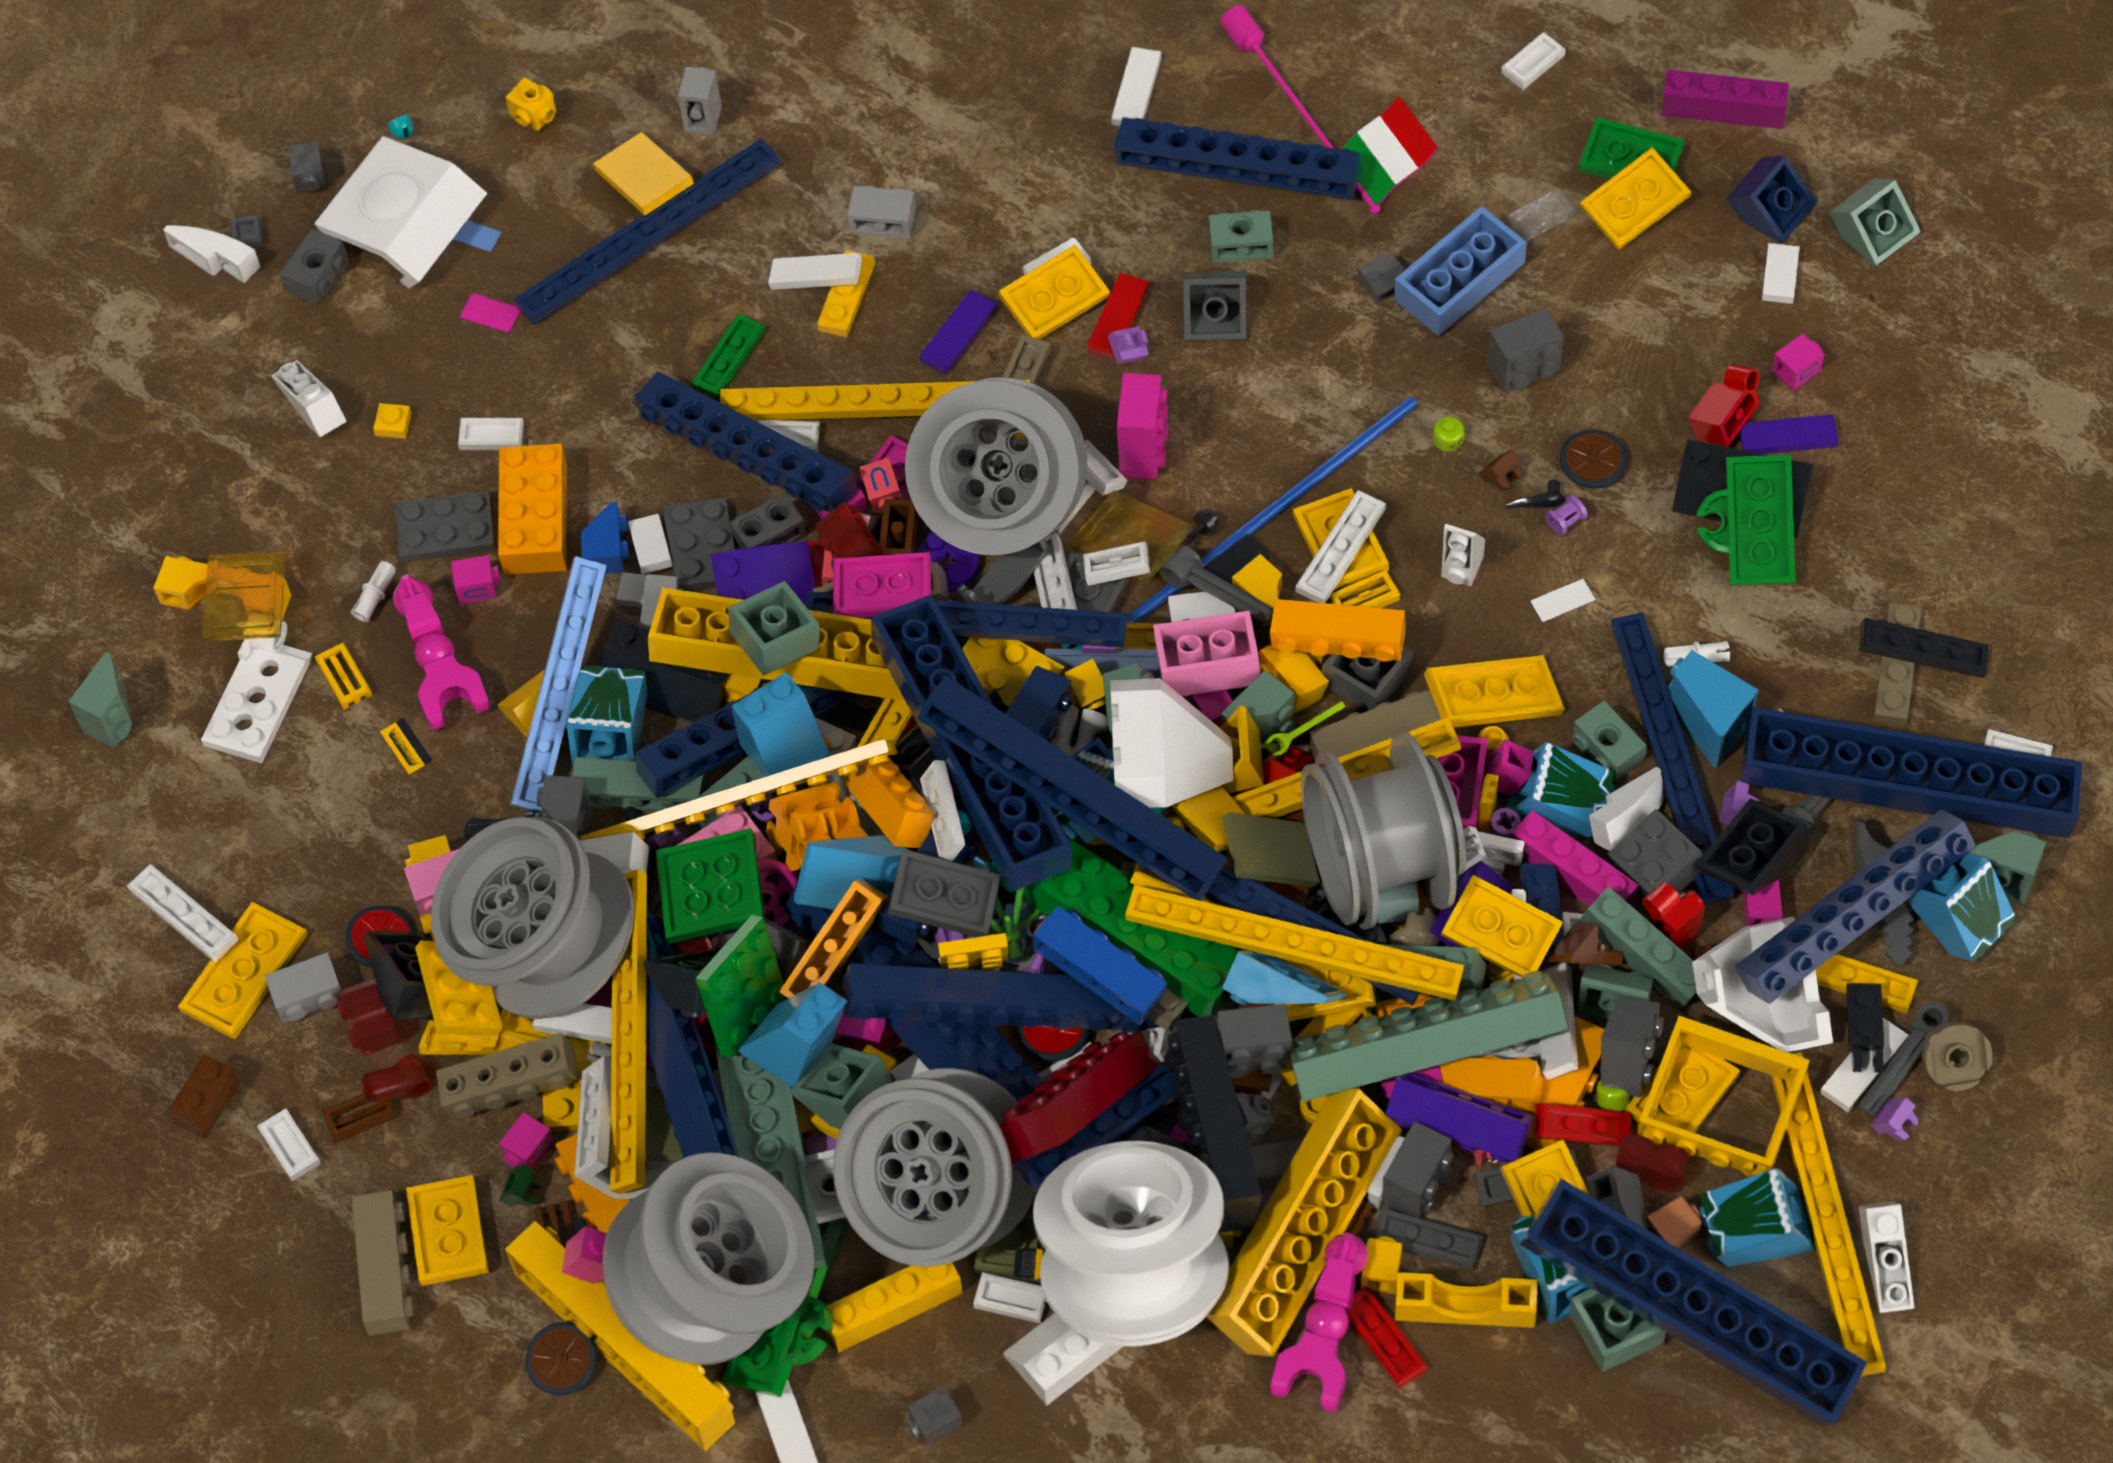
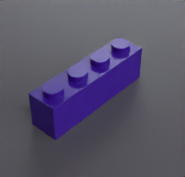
M1412 1072L1399 1075L1396 1078L1385 1115L1393 1118L1396 1124L1411 1128L1415 1121L1452 1140L1458 1141V1145L1464 1149L1486 1151L1491 1153L1490 1156L1493 1159L1501 1162H1510V1160L1515 1162L1522 1154L1533 1119L1531 1114Z

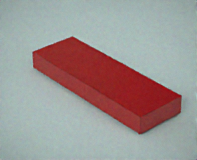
M1123 273L1119 274L1087 344V352L1116 360L1108 335L1114 331L1131 328L1149 289V281Z
M1538 1103L1535 1104V1138L1555 1141L1564 1139V1142L1628 1148L1631 1147V1113Z
M1366 1286L1355 1293L1352 1307L1347 1312L1349 1323L1397 1388H1402L1427 1372L1428 1366L1369 1287Z

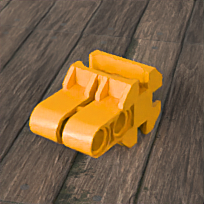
M835 781L769 800V810L777 820L776 823L772 821L767 822V836L776 855H780L783 850L787 852L785 864L791 872L801 869L808 842L868 837L866 832L859 826L860 820L854 802L849 797H846L842 803L839 801L840 786Z

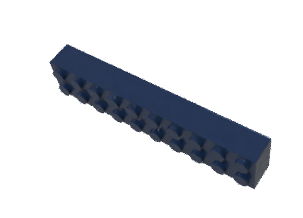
M928 595L871 616L872 641L937 760L945 761L950 784L966 813L970 816L974 828L1009 892L1070 870L1072 846L1047 803L917 719L928 697L945 676H948L993 706L933 596Z
M1752 707L1746 725L1740 781L1749 785L1934 815L1942 809L1963 821L2069 838L2078 820L2082 762Z
M796 883L784 911L813 942L834 909L796 904L793 901L797 887ZM878 914L840 971L845 976L849 964L938 967L917 944L913 946L879 930ZM885 1019L890 1028L929 1070L959 1068L974 1071L997 1082L1017 1101L1025 1095L1035 1092L1034 1087L1043 1082L991 1024H960L958 1022L942 1021L929 1023L922 1020L894 1021L892 1019Z
M1560 1179L1553 1185L1520 1243L1521 1246L1824 1428L1836 1422L1868 1363L1563 1179Z

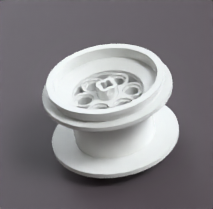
M1144 1141L1116 1142L1097 1146L1071 1157L1054 1169L1037 1192L1033 1208L1036 1233L1046 1249L1040 1268L1041 1286L1046 1301L1052 1310L1068 1326L1081 1335L1101 1343L1118 1346H1143L1160 1343L1175 1338L1200 1323L1209 1314L1222 1295L1229 1271L1226 1248L1222 1239L1217 1234L1224 1213L1223 1194L1220 1184L1212 1171L1196 1157L1185 1151L1164 1144Z

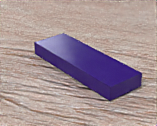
M970 290L920 354V362L946 375L996 311V302Z
M1833 414L1745 423L1739 431L1742 450L1759 454L1838 446V436Z

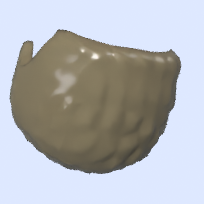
M1425 907L1423 915H1418L1415 912L1408 913L1405 927L1390 935L1389 944L1439 947L1441 940L1429 931L1437 917L1436 912L1431 908Z

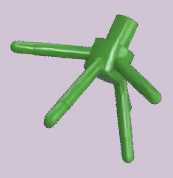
M1024 887L1016 892L1012 922L1009 915L1005 916L996 894L994 908L1001 926L991 918L990 926L996 932H988L987 935L1006 933L1010 960L1023 955L1018 939L1023 938L1021 931L1041 913L1038 909H1034L1019 923Z

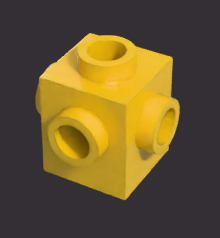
M525 77L505 97L510 116L514 117L520 125L524 127L529 126L537 132L545 123H549L553 119L556 112L553 93L546 86H539Z

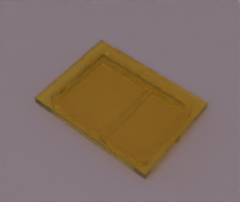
M1113 490L1071 539L1069 546L1084 554L1145 541L1148 547L1147 554L1149 557L1150 573L1134 577L1148 583L1191 533L1193 526Z
M285 552L208 555L203 641L281 637Z

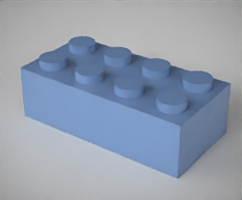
M1481 206L1395 278L1394 300L1437 336H1440L1525 264L1527 242Z

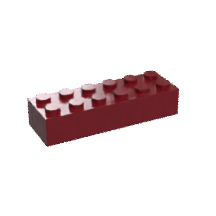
M1125 1030L1109 1038V1043L1105 1045L1098 1041L1082 1050L1083 1054L1067 1062L1068 1066L1050 1075L1052 1079L1040 1083L1034 1087L1035 1092L1020 1098L1017 1101L1018 1105L1001 1113L1003 1119L997 1124L1005 1138L1011 1164L1064 1144L1160 1066L1141 1030L1129 1035Z

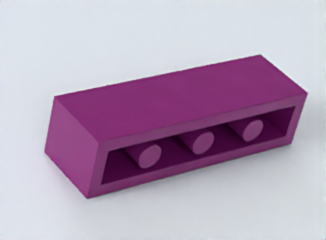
M1667 69L1661 116L1783 129L1789 83Z

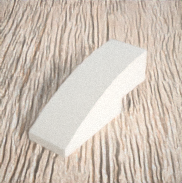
M167 225L163 229L169 247L212 276H215L221 269H224L245 283L260 268L255 250L229 236L188 226Z
M1653 768L1607 795V805L1589 815L1595 844L1611 851L1655 809L1659 810L1666 797L1659 768Z

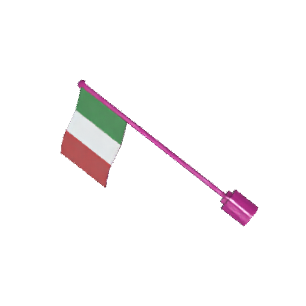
M1237 5L1225 12L1220 20V24L1241 52L1255 51L1324 146L1334 148L1261 50L1260 46L1264 38V32L1245 6ZM1398 95L1384 113L1359 130L1342 149L1360 152L1361 174L1357 190L1369 205V212L1377 214L1380 212V204L1395 187L1421 169L1435 154L1437 146Z

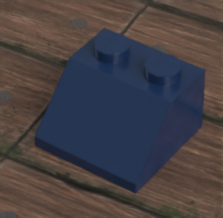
M1785 155L1760 158L1726 198L1742 222L1778 243H1783L1817 202Z

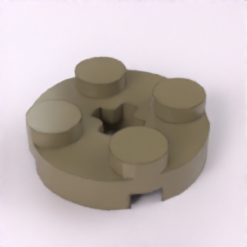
M1961 1021L1945 1023L1937 1029L1931 1030L1925 1037V1045L1922 1051V1062L1927 1074L1937 1084L1952 1091L1967 1090L1976 1086L1981 1081L1980 1078L1984 1075L1985 1071H1989L1993 1058L1989 1040L1974 1025ZM1956 1048L1965 1052V1056L1960 1057V1063L1958 1064L1949 1059L1950 1054Z

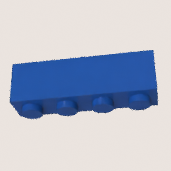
M1057 906L1033 935L1031 947L1033 950L1139 1026L1165 995L1167 983L1159 972L1152 968L1146 969L1137 962V959L1131 952L1126 949H1118L1110 943L1108 937L1103 932L1097 929H1090L1071 910L1065 911L1060 906Z

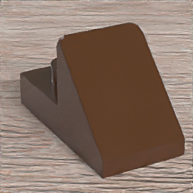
M1596 923L1575 924L1549 955V962L1622 965L1623 952L1609 951L1608 944H1598V924Z

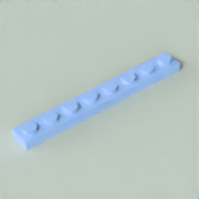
M576 556L573 559L510 806L525 810L534 809L535 812H541L542 810L541 807L537 806V791L539 787L544 786L545 775L553 776L607 565Z

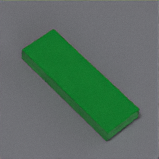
M738 313L691 382L692 389L720 400L721 389L728 388L766 331L765 325Z

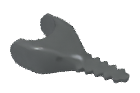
M1855 819L1853 827L1854 869L1858 873L1889 849L1872 839L1867 831L1864 819ZM1907 900L1880 920L1885 924L1882 933L1888 936L1883 942L1884 945L1889 947L1885 955L1896 966L1904 965L1905 960L1912 955L1907 947L1912 944V940L1908 938V935L1913 932L1909 924L1914 918L1909 913L1914 909Z

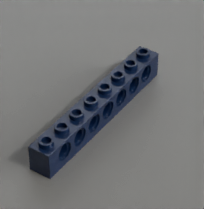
M1122 117L1114 144L1116 164L1351 200H1354L1361 174L1360 152L1350 149H1335L1318 144L1308 145L1295 143L1290 140L1268 139L1258 135L1247 136L1234 134L1230 131L1221 132L1201 127L1180 126L1170 122H1153L1142 118Z
M659 371L654 374L635 396L639 407V414L648 423L653 424L655 422L663 426L671 435H680L688 439L693 446L697 448L703 447L711 451L718 459L722 461L728 460L736 464L743 472H751L759 476L766 484L770 486L776 485L784 489L795 499L802 498L818 511L823 512L825 510L836 516L858 490L852 470Z
M797 684L805 694L814 717L837 706L843 700L845 701L858 695L857 693ZM761 687L754 689L751 693L755 692ZM748 695L727 703L723 708L709 715L701 716L696 722L682 729L674 730L663 739L653 744H647L635 752L636 772L656 798L746 753L739 743L731 706Z
M1942 809L1736 964L1735 968L1747 991L1766 1003L1771 1004L1976 847L1965 822Z

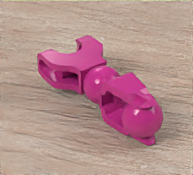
M409 574L401 576L400 583L393 593V605L398 613L406 617L415 647V660L426 673L425 680L419 688L418 697L431 730L435 731L445 727L442 710L445 704L452 699L463 698L468 700L478 714L490 710L489 701L478 672L470 667L460 665L454 657V644L444 634L440 619L432 606V590L425 582L415 579Z
M1351 1233L1335 1236L1327 1244L1324 1254L1326 1267L1315 1289L1314 1299L1316 1303L1308 1309L1305 1315L1304 1325L1306 1331L1303 1332L1301 1341L1297 1345L1287 1348L1279 1355L1270 1386L1271 1394L1282 1398L1289 1394L1296 1378L1303 1374H1313L1321 1379L1323 1383L1320 1399L1321 1405L1325 1411L1330 1413L1337 1411L1347 1382L1344 1368L1337 1358L1338 1340L1345 1335L1348 1329L1349 1318L1347 1312L1352 1307L1356 1275L1365 1268L1368 1262L1366 1244L1359 1237Z

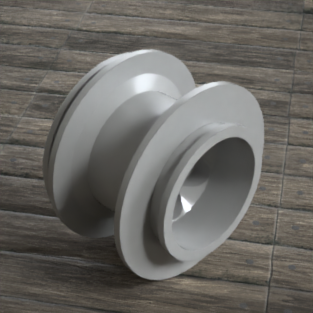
M1007 377L982 379L947 392L937 399L921 416L911 434L905 458L906 483L912 503L924 523L947 543L961 550L981 555L1014 553L1038 543L1053 533L1072 514L1085 486L1087 475L1086 446L1075 418L1068 408L1052 393L1036 384L1021 379ZM986 425L993 426L997 431V438L993 443L986 442L982 437V429ZM1016 433H1023L1028 438V446L1025 450H1018L1014 447L1012 440ZM963 449H970L974 452L975 462L972 466H966L961 462L960 453ZM1003 456V462L1008 464V468H1004L999 472L998 466L993 464V460ZM1025 464H1032L1036 467L1037 477L1034 481H1028L1023 477L1022 468ZM973 479L980 480L984 484L985 490L980 497L974 496L970 492L969 485ZM1003 487H1010L1014 490L1016 498L1013 504H1006L1001 500L1000 492Z
M1401 732L1395 734L1392 738L1390 770L1349 780L1342 764L1330 751L1319 753L1315 763L1304 766L1301 774V799L1307 835L1317 873L1326 897L1335 915L1344 925L1357 923L1362 929L1373 928L1377 923L1379 914L1378 891L1416 881L1420 882L1427 897L1438 909L1450 908L1453 905L1456 896V876L1462 875L1466 866L1465 838L1452 787L1442 765L1435 756H1425L1415 738L1408 732Z
M540 817L511 818L490 825L477 833L450 860L438 882L433 897L431 927L439 955L444 964L454 974L475 985L492 986L496 1003L506 1011L523 1018L543 1019L561 1015L581 1005L593 996L611 977L621 962L631 938L635 912L634 898L628 880L619 868L600 855L585 852L579 839L562 824Z
M959 1068L928 1070L908 1079L886 1084L867 1095L851 1111L844 1122L836 1142L833 1159L836 1194L844 1215L856 1233L869 1246L882 1255L897 1262L914 1266H938L951 1263L976 1250L994 1244L1007 1236L1024 1218L1036 1193L1013 1168L1016 1163L1011 1164L1005 1138L997 1124L1003 1119L1001 1113L1018 1105L1017 1100L992 1079L974 1071ZM944 1131L950 1134L952 1138L951 1147H948L943 1141ZM915 1132L919 1136L918 1146L912 1142ZM960 1162H963L968 1167L969 1174L967 1178L960 1173ZM944 1191L952 1197L951 1207L946 1205L943 1200Z
M703 1153L689 1156L666 1169L655 1180L648 1191L633 1198L616 1215L607 1232L603 1249L605 1288L610 1303L625 1328L640 1343L657 1354L684 1363L699 1365L721 1363L739 1356L749 1349L765 1330L777 1326L787 1319L803 1302L809 1290L814 1271V1248L809 1226L792 1195L775 1177L761 1167L743 1158L722 1153Z

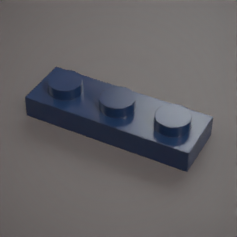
M1524 863L1520 868L1522 889L1526 891V903L1562 921L1556 865ZM1563 923L1543 960L1549 961V955L1564 938Z

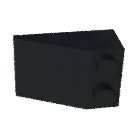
M1750 798L1696 863V869L1753 896L1791 872L1808 851L1807 824Z
M365 931L364 940L380 1001L393 1019L401 1021L409 1019L434 1020L415 949L420 941H430L424 932Z

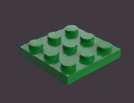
M752 828L656 850L665 936L669 944L740 928L751 915L763 917L764 922H766L756 838Z
M755 915L750 916L695 978L720 1054L728 1058L734 1057L740 1047L773 1008L786 997L779 992L784 982L764 919Z

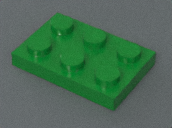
M1596 117L1581 157L1578 171L1610 180L1653 147L1675 172L1685 140Z

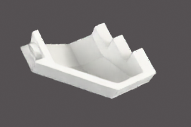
M1160 678L1110 680L1115 786L1149 808L1168 807L1233 781L1231 737Z
M1794 917L1743 927L1692 962L1697 995L1705 1005L1774 1048L1784 1052L1833 1043L1829 1011L1819 1000L1816 971L1811 972L1771 1004H1768L1747 991L1735 965L1795 920Z

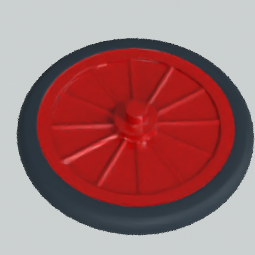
M372 906L359 911L353 916L346 928L345 941L353 958L362 965L372 968L364 940L365 931L415 932L410 920L400 911L387 906Z
M1019 1025L1018 1028L1019 1040L1023 1048L1030 1055L1045 1061H1059L1073 1056L1083 1047L1089 1034V1029L1085 1028L1059 1029L1057 1027L1044 1026L1030 1028L1024 1025Z

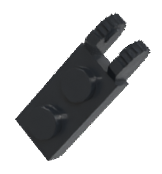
M1847 983L1848 1051H1851L1852 1072H1861L1863 1067L1861 1051H1872L1874 1073H1882L1884 1031L1881 984Z

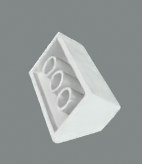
M1054 1313L1003 1352V1355L1047 1406L1123 1346L1101 1343L1087 1338L1073 1330L1062 1318Z

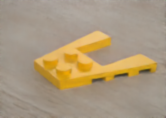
M503 1008L500 1015L503 1029L498 1035L438 1034L434 1020H429L418 1047L422 1055H489L555 1034L535 1031L532 1026L534 1019L519 1017Z

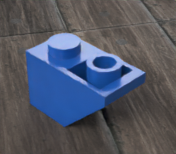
M611 502L581 532L582 558L607 565L605 574L624 572V560L629 559L627 540L622 541V533L627 532L626 514H620L617 502Z

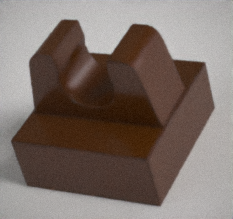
M1513 449L1500 453L1479 472V475L1486 483L1491 481L1500 490L1508 489L1511 485L1506 480L1507 473L1514 480L1520 479L1523 475L1517 464L1520 458Z

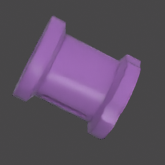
M1572 494L1566 497V502L1554 511L1548 510L1545 513L1548 525L1560 536L1567 533V528L1576 521H1583L1588 516L1582 502Z
M771 794L765 795L766 801L751 805L755 825L761 833L766 832L768 821L776 823L777 820L769 810V800L776 798Z
M1500 808L1495 811L1491 817L1492 830L1490 834L1512 839V832L1521 823L1518 813L1510 808Z

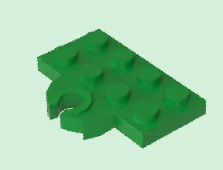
M1791 455L1726 457L1727 489L1715 491L1707 496L1696 515L1697 518H1704L1709 514H1716L1721 518L1722 524L1715 531H1709L1704 527L1697 528L1699 537L1712 550L1718 553L1729 554L1730 586L1795 584Z
M827 1266L814 1269L809 1290L795 1312L777 1326L765 1330L749 1349L729 1360L722 1379L724 1384L781 1398L792 1366L804 1365L814 1360L825 1349L827 1343L816 1337L811 1339V1336L817 1327L827 1332L833 1330L830 1310L825 1303L817 1299L828 1269Z

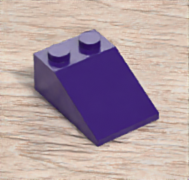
M808 541L743 548L710 554L717 596L745 600L785 581L806 606L809 591L813 592V589L816 588Z

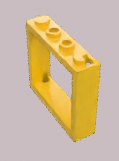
M1679 1016L1640 1117L1637 1135L1642 1136L1644 1140L1652 1144L1659 1145L1662 1143L1674 1147L1683 1155H1697L1706 1158L1715 1166L1735 1168L1747 1177L1772 1170L1805 1080L1810 1060ZM1682 1045L1791 1082L1765 1157L1654 1119Z

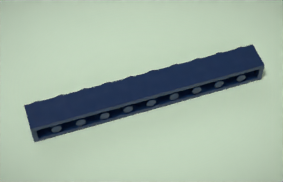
M1036 665L1005 714L1043 739L1047 736L1052 737L1058 725V717L1062 712L1067 713L1073 702L1074 696L1071 695V680ZM954 793L956 809L966 812L958 796ZM973 824L970 832L963 836L965 846L952 862L966 865L968 860L973 861L975 855H978L981 839ZM931 829L917 853L939 858ZM890 894L879 911V930L915 946L921 936L925 937L929 933L932 925L887 914L891 899Z
M945 676L930 694L917 718L1195 900L1201 901L1228 860L1219 852L948 676Z
M647 912L646 960L674 956L665 936L662 918ZM646 972V1042L648 1055L654 1064L657 1074L656 1080L661 1087L665 1099V1108L670 1115L674 1127L673 1133L679 1143L682 1159L703 1153H722L740 1158L694 1017L681 1015V1010L668 1007Z
M849 964L842 982L843 996L847 1000L845 1017H858L860 1019L881 1018L894 1021L922 1020L929 1023L938 1021L958 1022L960 1024L983 1023L994 1026L1024 1025L1030 1028L1037 1026L1057 1027L1059 1029L1085 1028L1094 1031L1106 1029L1134 1032L1160 1027L1149 1018H1146L1139 1026L1070 975Z

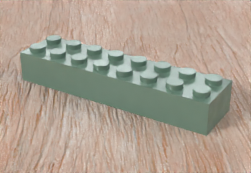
M1533 971L1523 975V979L1512 982H1509V980L1496 981L1490 984V988L1479 991L1476 989L1463 990L1457 993L1456 1001L1434 998L1426 1001L1424 1006L1413 1009L1410 1007H1400L1393 1010L1391 1015L1380 1018L1377 1016H1367L1360 1019L1358 1024L1351 1026L1334 1025L1327 1028L1325 1033L1318 1035H1298L1292 1039L1289 1058L1302 1101L1568 1030L1559 991L1548 972Z

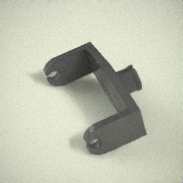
M1043 538L1026 549L1002 556L990 566L973 591L971 589L968 591L966 586L962 584L957 589L962 601L1002 604L1023 587L1048 553L1049 548L1045 539Z

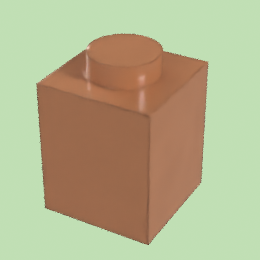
M1682 1196L1647 1216L1648 1231L1678 1249L1699 1237L1702 1217L1698 1209L1693 1204L1688 1205Z

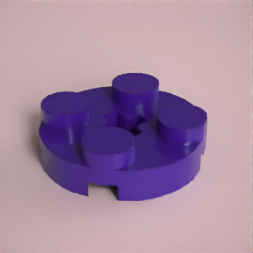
M934 532L927 535L925 541L921 543L916 553L930 552L931 562H937L945 571L948 593L957 592V588L962 584H966L967 587L973 582L978 573L979 563L976 553L961 550L947 543ZM950 558L955 563L948 564L947 568H943L940 560Z

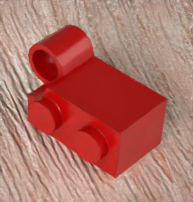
M1733 363L1725 371L1724 382L1722 384L1714 382L1708 388L1707 393L1688 417L1696 439L1728 447L1760 404L1756 392L1759 383V372L1757 369Z
M1662 882L1643 898V905L1651 914L1650 923L1682 951L1700 936L1705 906L1702 899L1694 891L1684 894L1680 890L1677 892L1670 884Z

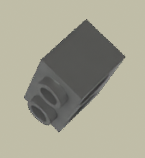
M785 493L767 499L761 506L750 512L739 514L735 520L730 522L733 539L740 549L793 543L806 537L804 520ZM779 518H785L782 521H775ZM751 533H758L754 536H748Z

